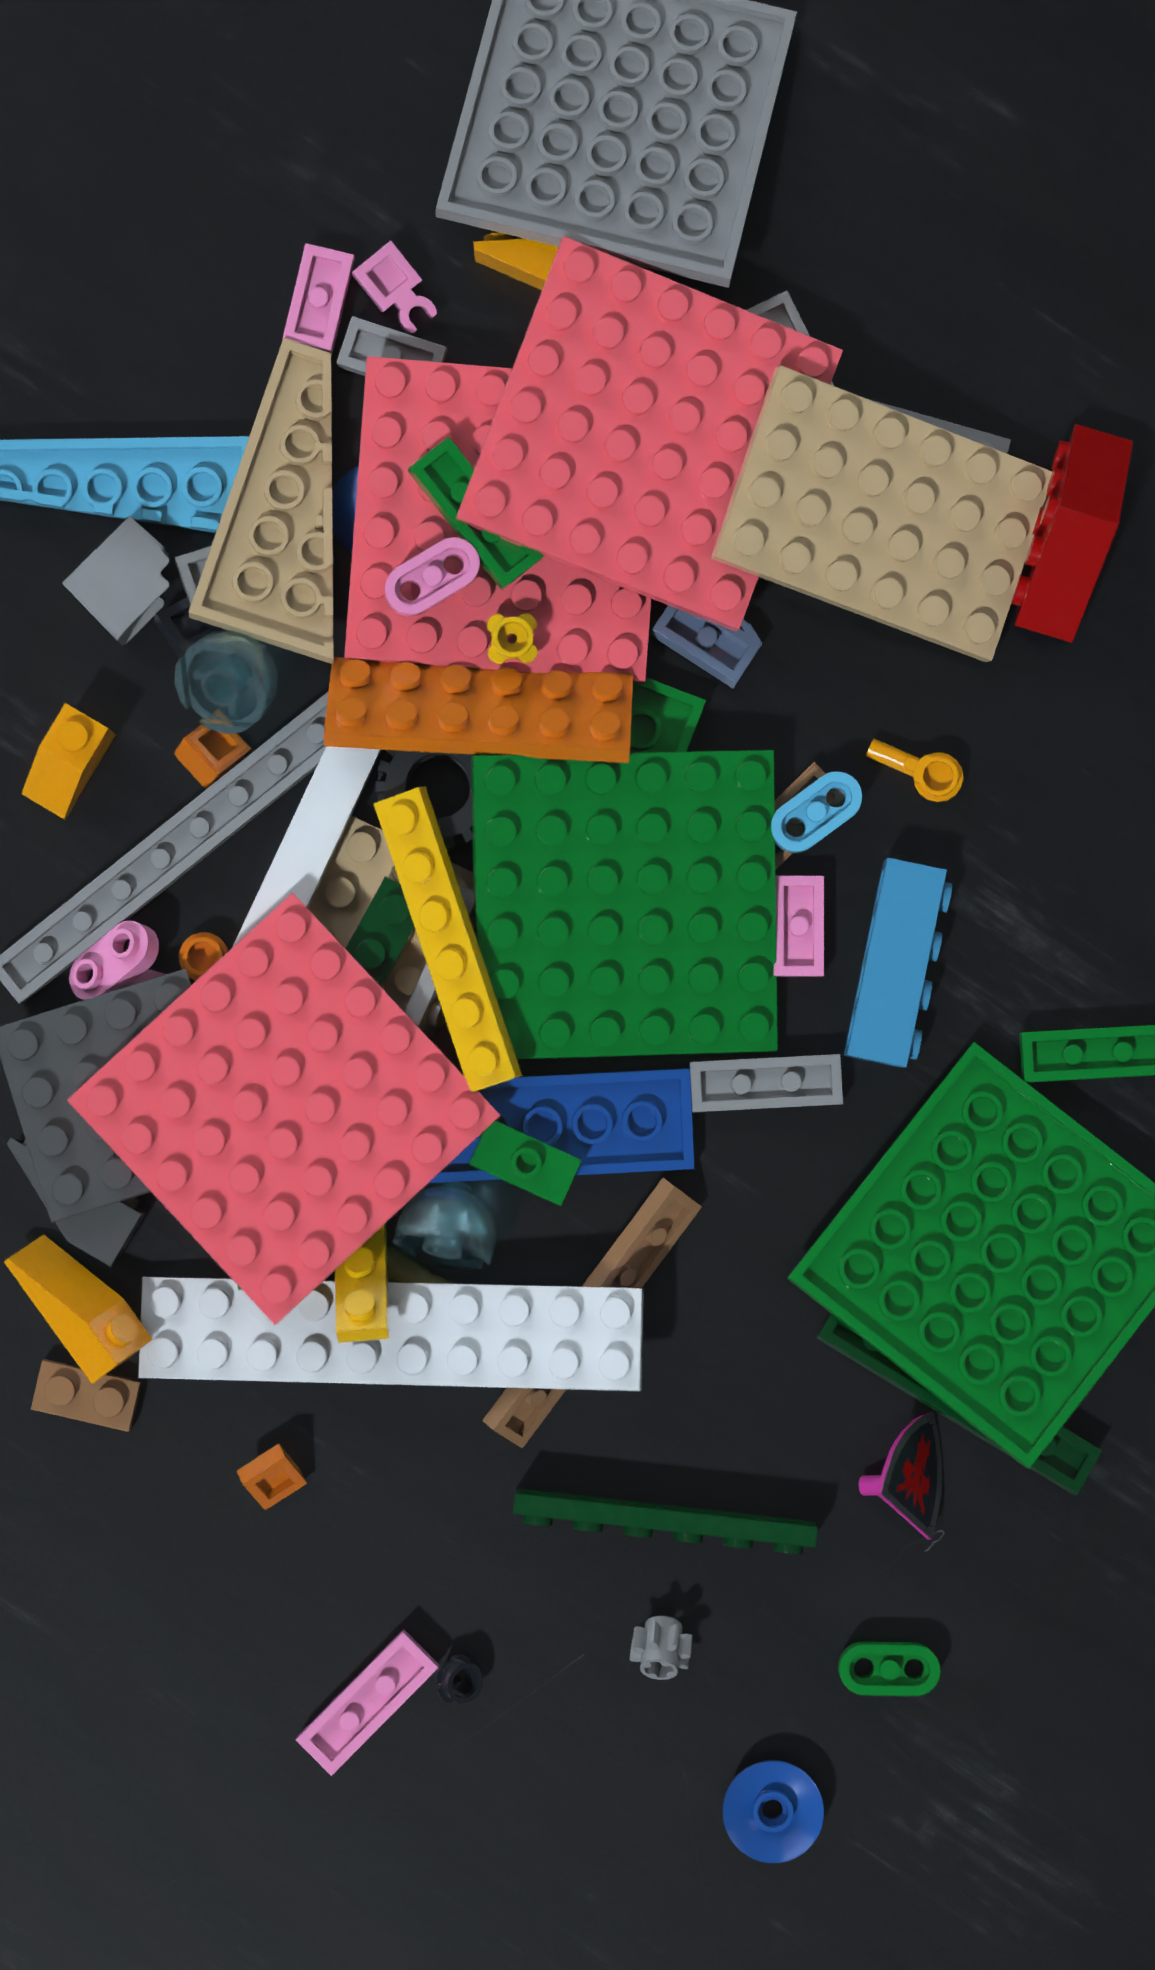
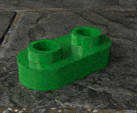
M856 1642L842 1652L838 1662V1672L846 1688L858 1695L921 1696L930 1692L937 1685L940 1678V1664L932 1650L921 1643ZM861 1658L869 1659L872 1662V1669L866 1675H858L854 1672V1665ZM911 1659H917L922 1662V1670L916 1676H909L904 1672L905 1664Z

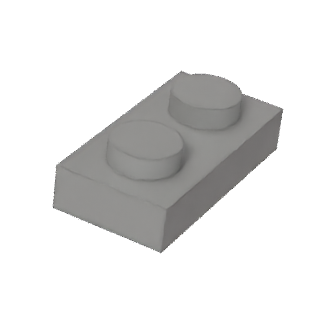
M352 316L336 364L339 368L365 376L367 356L444 363L447 347Z

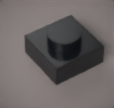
M187 597L156 613L154 621L180 661L221 641L225 630L189 618L190 603Z

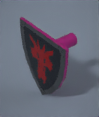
M928 1412L913 1419L900 1432L889 1451L882 1475H863L859 1480V1491L862 1495L880 1496L927 1540H932L942 1493L941 1447L933 1412Z

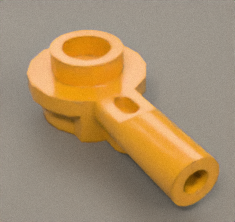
M873 738L867 751L866 757L912 776L915 788L928 801L937 803L948 801L956 796L961 789L963 782L962 768L958 761L949 754L941 752L931 753L920 759Z

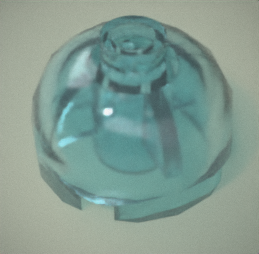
M231 630L213 631L188 647L185 654L179 659L175 666L174 684L180 702L186 710L192 706L195 712L203 717L198 721L208 729L224 734L241 733L259 721L267 712L277 695L278 672L272 655L260 641Z
M442 1182V1186H433L421 1190L402 1208L396 1224L393 1243L398 1250L414 1259L417 1250L433 1255L430 1259V1264L458 1270L482 1269L483 1260L488 1265L492 1261L496 1243V1225L490 1208L478 1196L471 1194L472 1189L470 1186L462 1182Z

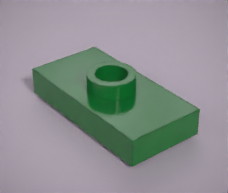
M495 1121L481 1134L468 1164L561 1206L582 1160Z

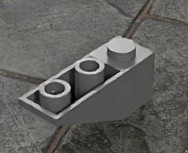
M11 1137L7 1145L46 1207L26 1139ZM134 1197L55 1223L66 1241L111 1267L118 1264L147 1212L137 1207L141 1199Z

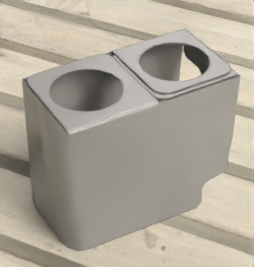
M129 516L62 584L121 645H125L164 606V601L160 595L169 587V582L162 576L161 571L169 563L168 553L163 549L165 547Z

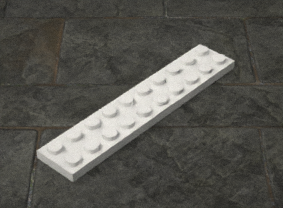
M142 1277L141 1323L153 1340L140 1349L139 1378L641 1391L644 1289L388 1283L389 1338L338 1343L336 1335L335 1281H323L277 1325H274L243 1290H238V1285L233 1279Z

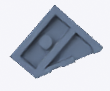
M669 605L650 633L652 637L731 688L735 687L762 645L751 624L744 619L740 629L734 632Z

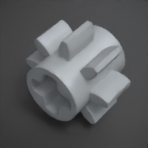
M667 1616L651 1617L645 1622V1628L637 1626L634 1628L630 1661L641 1662L640 1670L649 1678L657 1680L671 1679L677 1675L678 1668L688 1669L693 1635L682 1634V1624L674 1618Z

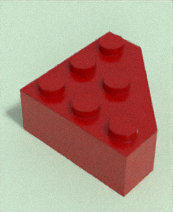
M1075 424L1069 442L1059 441L1051 466L1053 472L1046 491V497L1048 498L1045 507H1040L1032 533L1034 536L1025 564L1030 565L1027 577L1019 576L1011 604L1018 605L1015 626L1067 642H1073L1119 525L1133 441Z

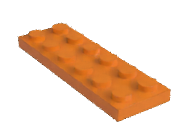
M333 657L324 726V746L470 755H522L543 759L629 763L633 674L610 672L566 673L559 670L548 673L518 672L512 668L491 670L466 668L461 665L436 666L413 664L410 662L394 663Z

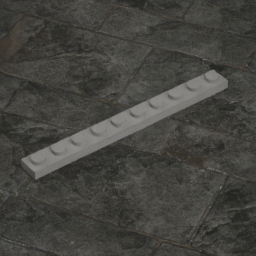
M328 692L0 955V981L19 1004H24L70 967L75 960L111 929L131 918L315 770L326 748L324 746V726Z

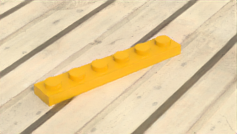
M417 787L374 803L464 1077L471 1092L522 1076L426 787Z

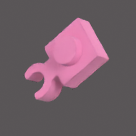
M389 241L351 273L382 313L392 304L399 310V324L409 334L417 331V328L409 319V312L413 307L423 308L430 318L437 314L434 304L428 298L416 296L411 290L422 279L392 241Z

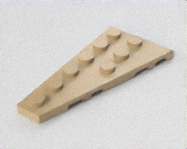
M283 338L191 603L189 618L333 664L331 353Z

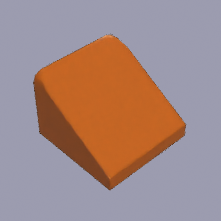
M217 712L183 738L175 751V756L198 782L207 789L239 762L251 748Z

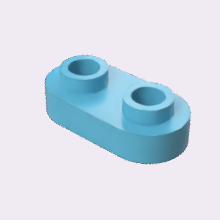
M830 772L820 777L782 805L775 812L771 822V832L776 845L782 850L791 853L806 851L853 817L859 810L862 802V791L858 782L847 773ZM832 789L841 791L845 798L844 804L841 807L830 806L826 800L828 791ZM798 819L803 823V835L792 837L787 833L786 823L789 820Z

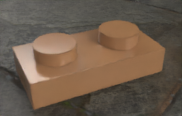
M44 1359L41 1363L31 1410L129 1432L132 1428L142 1381L107 1373L91 1384L80 1367Z

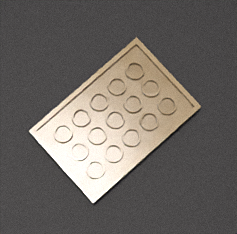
M780 365L774 370L711 559L983 662H989L993 659L1018 579L1034 536L1032 533L1040 507L1043 508L1046 500V491L1052 471Z

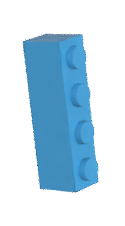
M887 858L883 861L844 1056L900 1068L907 1067L908 1058L917 1059L922 1040V1030L914 1029L918 1009L927 1010L932 991V981L924 980L928 960L937 961L942 942V932L934 931L938 911L947 912L952 893V883L944 882L947 870Z

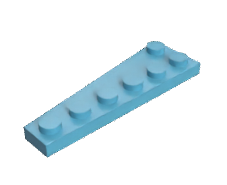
M249 436L0 440V500L127 519L130 516L135 521L216 533Z

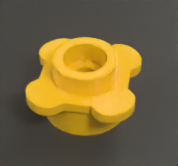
M522 613L519 617L507 618L501 614L491 616L487 622V629L491 633L492 646L488 649L489 659L495 664H503L506 660L519 659L525 664L531 663L538 654L537 647L533 645V631L537 626L535 618L528 613ZM508 635H516L517 641L509 643L507 640Z

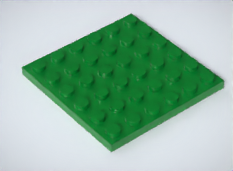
M774 750L630 753L629 763L543 759L522 755L471 756L474 933L516 1059L778 1051L777 976H774V964L776 963L775 840L771 832V822L775 814Z
M973 1042L787 1279L1026 1469H1030L1155 1307V1183Z

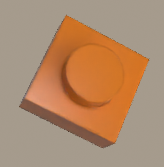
M277 1444L237 1470L244 1487L264 1510L272 1507L307 1484L300 1468L280 1444Z

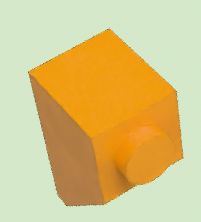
M65 703L38 748L21 794L66 820L116 734Z

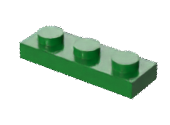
M447 437L412 464L408 472L458 536L472 544L478 553L481 565L499 588L503 590L541 561L544 556L536 550L523 545H515L500 539L501 537L485 530H477L468 526L467 523L456 519L474 468L450 437Z
M1155 1025L1019 1033L1022 1080L1025 1082L1155 1075Z

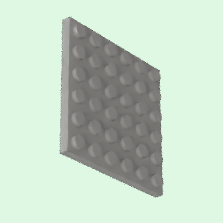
M492 0L439 194L436 217L558 247L562 237L565 236L636 266L729 288L797 12L750 0Z

